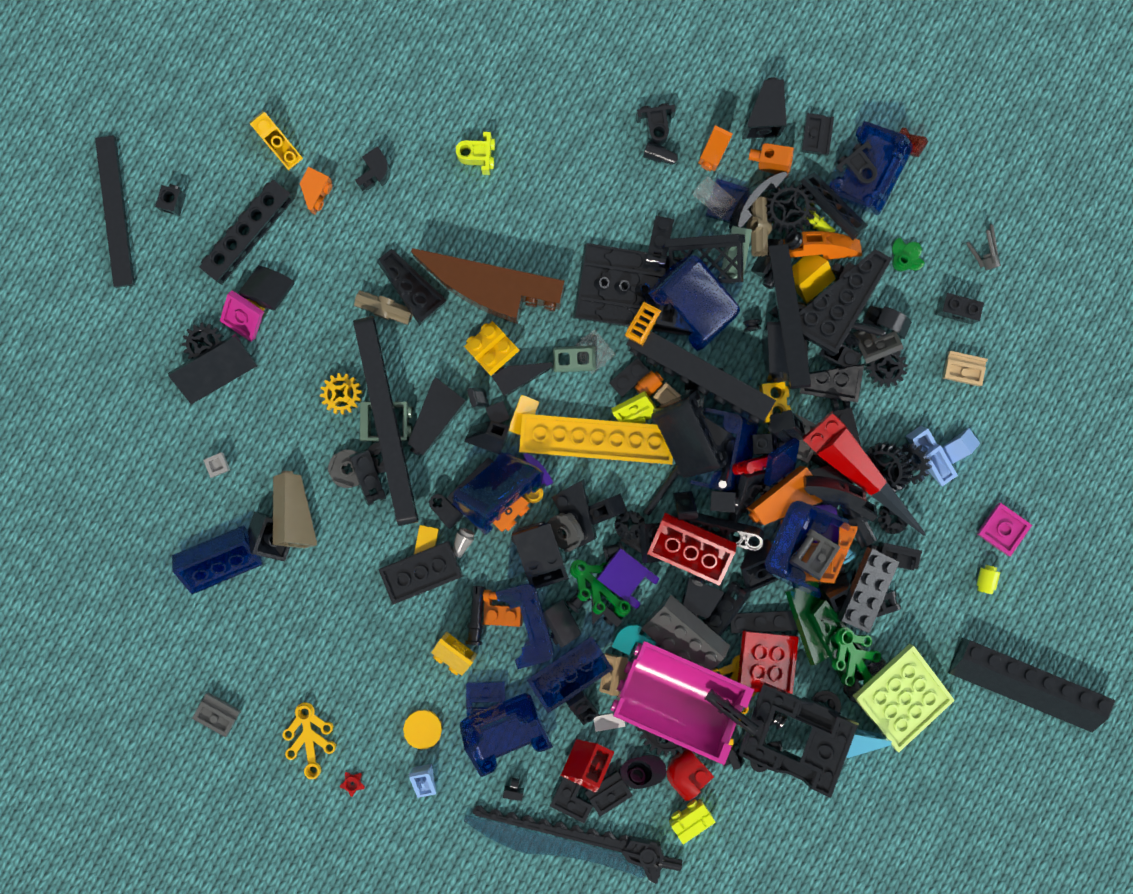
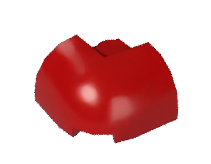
M683 747V753H676L669 761L666 773L671 786L685 801H689L701 793L700 790L714 778V775L693 751Z

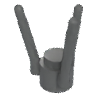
M990 224V230H986L990 253L983 256L984 260L980 258L970 242L966 243L978 261L979 267H985L986 271L1001 266L993 224Z

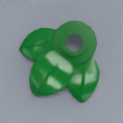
M901 238L895 240L892 245V252L894 254L892 265L897 271H906L908 269L913 271L920 270L925 264L919 258L922 252L921 244L918 242L906 244Z

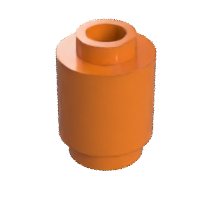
M650 371L637 382L635 389L639 394L645 391L650 397L663 386V378L657 371L655 373Z

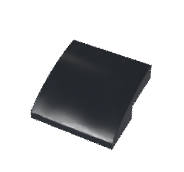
M258 265L238 293L245 299L257 301L259 307L276 310L295 282L275 270Z

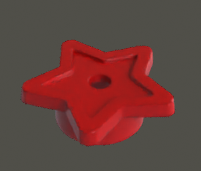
M345 772V781L340 785V788L345 789L353 797L357 790L365 788L360 781L362 774L352 775L349 772Z

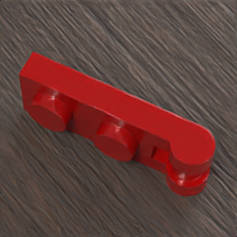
M768 454L735 463L732 466V471L735 475L743 473L752 474L754 471L763 470V466L764 468L776 466L775 463L783 461L782 454Z

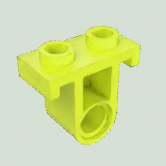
M483 132L484 141L464 140L459 142L456 146L458 160L465 165H482V175H490V169H494V157H491V150L495 151V139H492L491 132ZM463 150L471 151L467 156L461 155Z

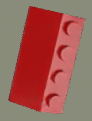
M664 513L647 554L720 586L736 553L737 544Z

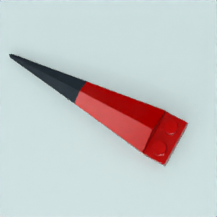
M832 411L802 437L818 456L923 536H926L924 530L873 464L846 425Z

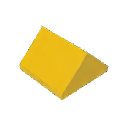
M819 255L804 256L792 266L796 293L806 304L836 279L829 262Z

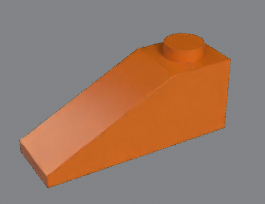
M715 125L698 162L703 169L716 171L733 133Z

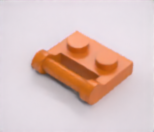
M484 590L483 625L522 626V591L504 593ZM492 600L515 601V606L492 605Z

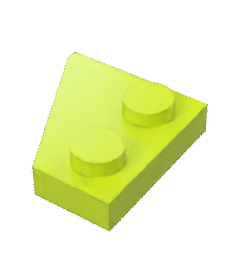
M644 391L611 409L619 422L646 423L645 420L652 419L651 414L656 406Z

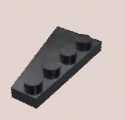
M390 249L378 259L377 263L419 326L446 303L447 300L393 249Z

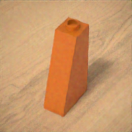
M799 466L748 506L747 509L750 512L749 517L754 523L766 525L822 502L820 498L808 494L804 489L803 478L805 476H813L809 469Z

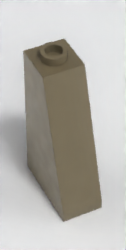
M282 471L281 474L273 476V545L305 549L317 546V540L301 475L293 474L292 471Z

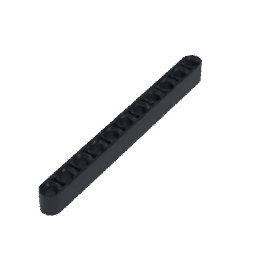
M373 316L353 320L396 521L398 526L417 523V509L376 323Z

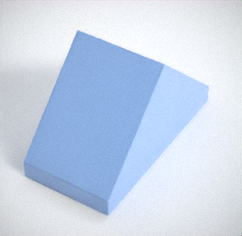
M967 428L942 446V449L950 463L953 464L972 454L980 442L970 428Z
M432 764L413 767L409 773V778L417 798L435 795L436 786Z

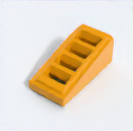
M643 302L624 336L643 346L661 310ZM646 309L654 313V316L651 317L650 315L644 313V310ZM643 316L647 318L648 320H650V323L648 324L640 320V317ZM639 323L647 328L643 330L636 325ZM636 330L643 335L640 337L632 332Z

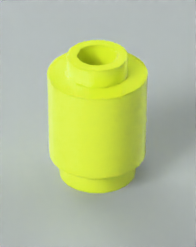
M985 565V568L980 567L976 584L978 586L977 591L993 594L997 588L1000 576L997 567Z

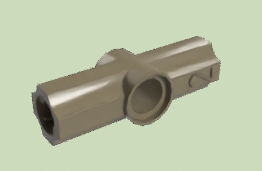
M758 197L751 205L752 216L746 225L747 229H752L751 253L755 257L768 255V235L771 233L772 223L767 220V207L765 206L767 205V198Z
M360 290L356 295L355 307L372 312L378 317L387 320L392 319L405 325H409L413 315L406 306L397 304L389 298L377 297Z

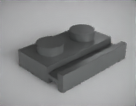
M206 693L192 719L227 737L241 710L210 693Z

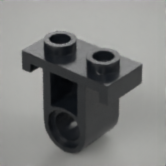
M663 103L658 107L652 108L651 106H643L637 110L636 122L641 123V119L646 118L648 139L652 143L662 146L666 142L669 134L667 115H670V119L674 118L676 113L675 104ZM660 131L662 132L663 136L656 137L654 135V132Z
M868 141L864 144L860 142L852 149L853 153L850 156L844 155L836 162L838 165L835 170L839 175L843 173V167L846 166L862 185H869L875 180L877 169L863 152L864 150L867 152L871 150L872 146ZM863 170H869L872 173V177L864 179L861 173Z

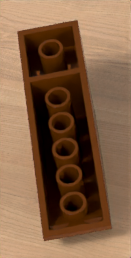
M414 248L411 250L415 259L449 291L469 304L498 318L518 324L523 302L529 307L536 308L539 305L544 306V309L555 312L556 309L560 310L565 288L564 280Z

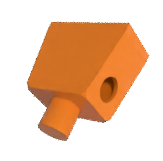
M764 143L762 150L751 148L748 160L759 162L758 169L771 174L786 172L788 174L786 178H788L793 161L794 148Z

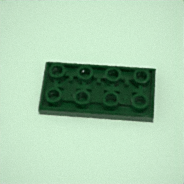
M805 581L785 591L809 663L810 665H816L829 658V655L809 613L823 600L818 582Z

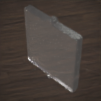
M595 329L586 337H581V341L575 345H594L596 347V370L589 371L591 375L602 366L605 367L606 363L616 355ZM579 352L577 354L582 364L589 363L588 352Z

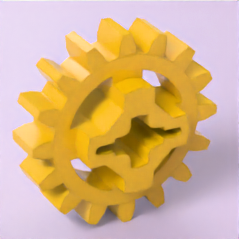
M341 373L337 374V378L331 375L330 382L324 381L326 387L320 388L324 391L323 394H320V397L325 398L322 404H328V411L334 408V414H338L339 410L342 415H345L346 410L352 413V407L358 408L356 402L362 401L358 397V395L363 394V391L358 390L361 385L359 383L354 384L356 381L354 377L349 380L348 374H345L344 378ZM337 382H345L339 386L335 385ZM352 388H353V392H354L353 398L351 397V392H350V391L352 390ZM330 390L332 391V398H331V399H330V397H329V392H330ZM339 391H343L345 395L343 398L339 397ZM343 402H345V403L348 404V405L343 406V407H338V406H337V405H340V403H343Z

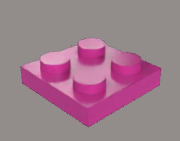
M232 290L227 294L220 322L252 342L256 338L264 311Z
M997 503L977 532V535L1005 555L1011 557L1032 527V524L1002 503Z

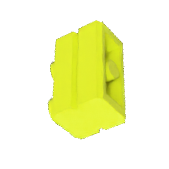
M701 799L690 801L685 810L674 812L669 820L670 826L682 844H685L715 823L713 816Z

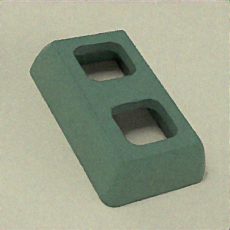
M594 345L554 347V372L595 371L596 347ZM579 352H588V364H578L577 354ZM559 353H569V365H559Z

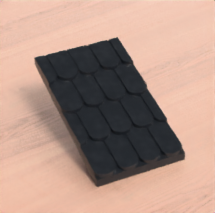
M590 243L584 244L573 318L629 327L643 302L655 307L659 286H669V256L666 258L665 267L662 268L657 264H646L648 252ZM653 254V256L661 257V255ZM675 257V260H676L678 263L683 259V258ZM689 259L682 265L687 272L694 266ZM702 261L699 265L704 271L707 270L708 262ZM697 268L691 274L695 280H699L703 275ZM680 269L675 273V282L681 281L685 276ZM705 284L672 287L682 288L703 295ZM646 309L644 310V313L653 317L654 313ZM643 316L640 317V320L648 324L650 323V320H648L647 318ZM654 325L651 330L697 337L695 333Z

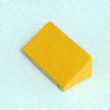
M521 395L509 426V432L521 435L522 414L535 415L540 402Z

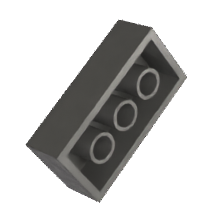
M672 595L647 618L642 627V630L666 651L709 670H712L725 658L730 647L727 642Z

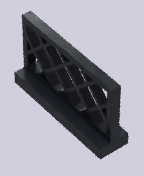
M726 234L665 239L666 247L669 250V286L743 282V243H745V235ZM731 247H737V255L732 260L726 253ZM713 248H716L721 253L715 261L708 255ZM698 249L703 255L696 262L690 255L694 250ZM674 251H681L685 255L679 263L675 260ZM723 256L730 262L724 270L717 264ZM705 257L712 263L706 271L699 265ZM687 259L694 264L688 272L682 267ZM732 266L737 269V278L733 279L727 274ZM714 267L721 272L715 280L708 275ZM696 268L703 274L699 280H695L691 276ZM680 269L685 276L681 281L675 282V273Z

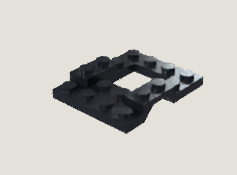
M764 683L751 720L759 725L760 728L753 737L746 732L738 755L771 771L794 776L806 783L812 790L831 798L859 723L843 717L840 712L808 698L797 697L768 683ZM776 711L812 726L802 757L786 750L783 752L764 744Z

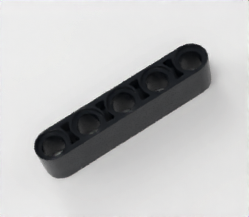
M674 510L672 516L678 518L677 512ZM698 513V518L683 520L694 525L693 523H699L702 526L699 528L732 541L740 548L756 551L763 545L764 532L761 528L701 513ZM713 527H717V528H719L721 531L716 532V531H714L712 528H713ZM731 532H737L740 535L734 536L731 534ZM755 536L759 540L754 541L750 537Z

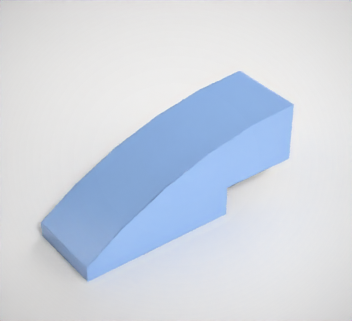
M920 425L905 436L910 444L915 443V448L921 445L922 452L928 451L926 457L932 458L928 462V464L932 465V468L927 470L940 486H944L958 476L941 445L936 443L928 428Z

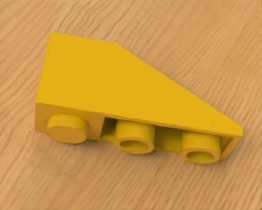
M264 111L249 122L288 170L303 159Z

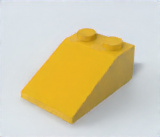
M448 632L442 636L431 652L437 662L441 664L444 662L449 666L448 669L453 674H460L461 676L468 670L477 656L474 651Z

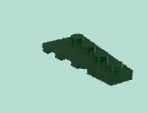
M821 600L809 614L832 662L837 658L839 648L835 639L836 632L839 628L846 627V625L837 619L838 615L828 602ZM853 643L856 649L864 650L859 643ZM847 649L844 659L846 662L845 669L842 671L836 670L840 681L842 675L846 674L849 657Z

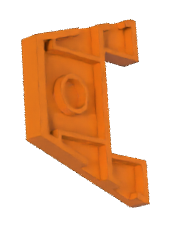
M781 520L780 523L790 559L792 556H795L803 543L797 541L799 522ZM840 525L838 540L840 549L820 580L791 564L794 579L834 584L856 535L858 526ZM819 543L811 544L802 558L803 562H808Z

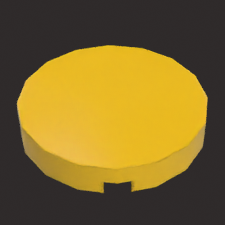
M426 709L417 710L410 714L405 721L403 727L404 737L412 747L428 749L434 746L440 739L442 722L432 711Z

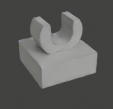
M222 452L203 460L210 478L230 471L225 455Z

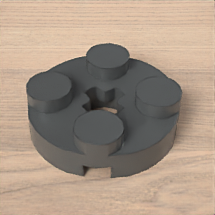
M343 450L331 458L328 472L336 485L343 488L359 486L354 469L348 475L345 474L346 470L343 469L348 463L353 468L349 456L357 453L356 451Z
M559 513L549 519L548 522L551 524L558 547L564 549V552H570L580 545L584 539V533L572 513Z

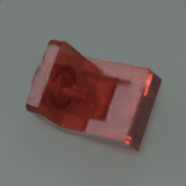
M902 127L895 137L893 144L900 154L919 157L929 141L924 136L910 134L907 128Z

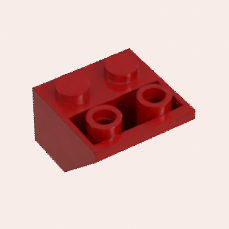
M576 739L560 776L596 793L600 788L614 751L597 743Z

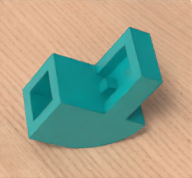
M629 623L617 631L611 647L630 655L635 642L642 644L645 641L654 646L657 642L644 631L643 634L640 633L642 625Z

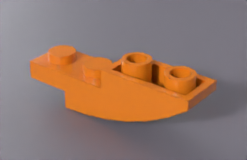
M824 231L802 232L803 240L801 246L794 250L789 249L790 258L821 254L826 260L862 256L860 240H852L844 234Z

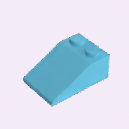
M857 729L846 758L890 746L892 741L881 733Z

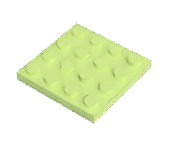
M911 644L907 645L853 695L881 733L892 741L891 745L897 752H900L955 701L920 653Z

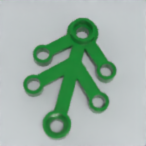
M575 560L570 566V573L577 579L579 590L577 596L579 600H588L592 593V610L595 614H601L606 608L605 604L601 601V593L614 605L613 610L616 616L622 618L628 615L631 610L630 604L627 601L619 600L603 583L590 574L601 573L603 566L605 567L608 562H604L601 565H587L582 560ZM585 580L590 584L591 592L586 588Z
M841 627L835 635L839 648L837 658L832 661V667L839 671L845 669L846 662L844 659L847 649L849 653L846 674L842 675L841 682L843 685L852 686L855 682L854 672L855 666H857L864 679L863 685H865L874 676H871L862 658L877 663L881 659V654L875 650L864 651L856 649L853 643L869 647L872 644L871 636L864 634L861 636L854 635L851 629Z

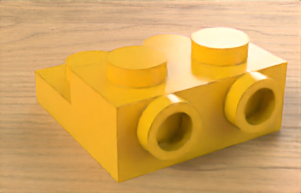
M493 321L485 323L476 336H471L467 339L464 346L490 376L519 351L517 346Z

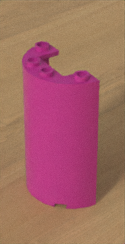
M648 642L638 643L633 653L635 656L632 662L628 661L624 672L627 674L624 680L619 681L616 690L619 691L617 699H614L610 708L613 711V716L725 765L732 747L729 745V741L736 723L725 714H720L718 709L704 698L713 689L723 699H728L730 704L741 712L743 707H748L754 689Z

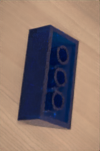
M244 525L172 555V571L192 595L263 565L259 555L250 553L248 530Z
M591 636L527 679V682L549 714L614 669L595 638Z

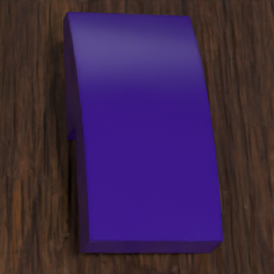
M523 454L524 459H522V463L525 469H530L531 473L538 470L539 473L536 475L540 484H545L546 487L553 484L550 475L542 464L530 454Z

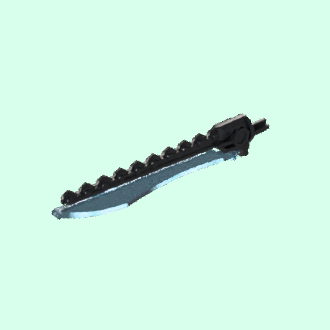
M482 805L475 806L473 809L475 816L501 823L469 815L464 818L465 823L486 837L525 854L554 855L581 859L627 872L639 878L647 876L648 880L655 884L658 883L662 868L681 871L683 860L664 856L660 841L631 835L628 837L627 834L621 835L618 839L611 831L600 835L595 828H590L587 832H584L578 824L572 825L569 829L562 821L556 822L555 825H551L546 818L535 822L530 815H525L520 819L512 811L508 812L505 816L498 808L487 812ZM508 824L514 825V826H518V827H522V828H526V829H530V830H534V831H538V832H542V833H546V834H550V835H554V836H558V837H562V838H566V839H570V840H574V841H578V842H582V843H586V844H590V845H594V846H598V847H602V848H606V849L613 850V851H617V852H621V853L623 854V856H622L621 854H619V853H615V852H611V851H607V850H603V849H599V848H595V847H591V846L579 844V843H576V842H572V841H568V840H564V839H560V838H556V837H552V836H548V835H544V834H540V833H536V832H532V831H528V830H524V829H520V828L508 826Z

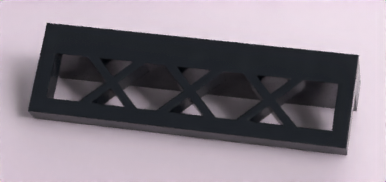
M815 172L801 180L802 190L807 188L809 190L807 194L812 193L814 196L812 200H816V204L852 240L856 239L868 226Z

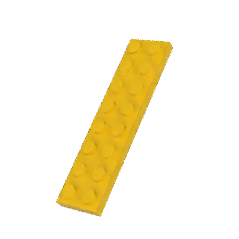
M522 414L519 452L670 465L673 463V457L658 425Z

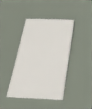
M613 714L594 718L596 732L626 727L625 721L614 717Z

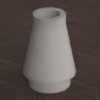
M461 528L456 533L453 551L455 556L459 558L462 557L474 541L473 537L475 534L466 528Z

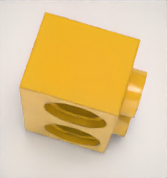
M785 382L759 385L760 392L776 400L764 423L770 422L769 417L773 414L772 410L774 407H778L781 413L791 410L790 405H787L789 388L785 386ZM772 388L778 390L779 396L777 398L771 396L770 391Z

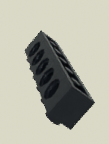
M275 180L266 183L262 193L251 201L250 207L239 215L235 225L227 229L225 237L219 240L214 245V250L202 259L199 268L216 282L223 285L295 198ZM269 199H274V203L270 206H267V201ZM262 213V217L255 221V215ZM249 227V233L242 235L243 230ZM237 242V247L230 250L231 244ZM224 256L225 261L218 265L219 258Z

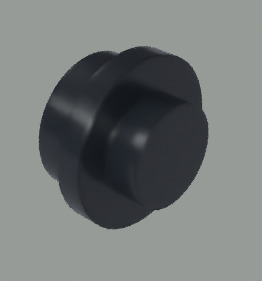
M791 231L785 237L784 242L788 244L790 250H794L801 246L803 235L800 232Z

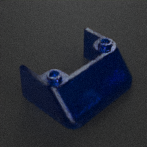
M705 408L702 414L724 418V429L729 433L736 434L727 486L725 488L719 487L721 471H717L712 475L710 484L694 480H688L687 484L721 492L736 493L741 474L735 475L732 471V466L735 463L752 459L753 435H757L758 426L748 418L738 414Z
M802 501L791 503L765 560L766 570L788 585L820 598V590L806 584L804 571L790 564L789 560L799 550L807 537L806 533L809 529L823 534L831 523L849 531V520Z

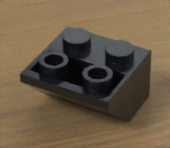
M563 598L542 610L541 620L546 628L550 627L552 631L550 636L555 645L559 644L562 648L581 635V631Z

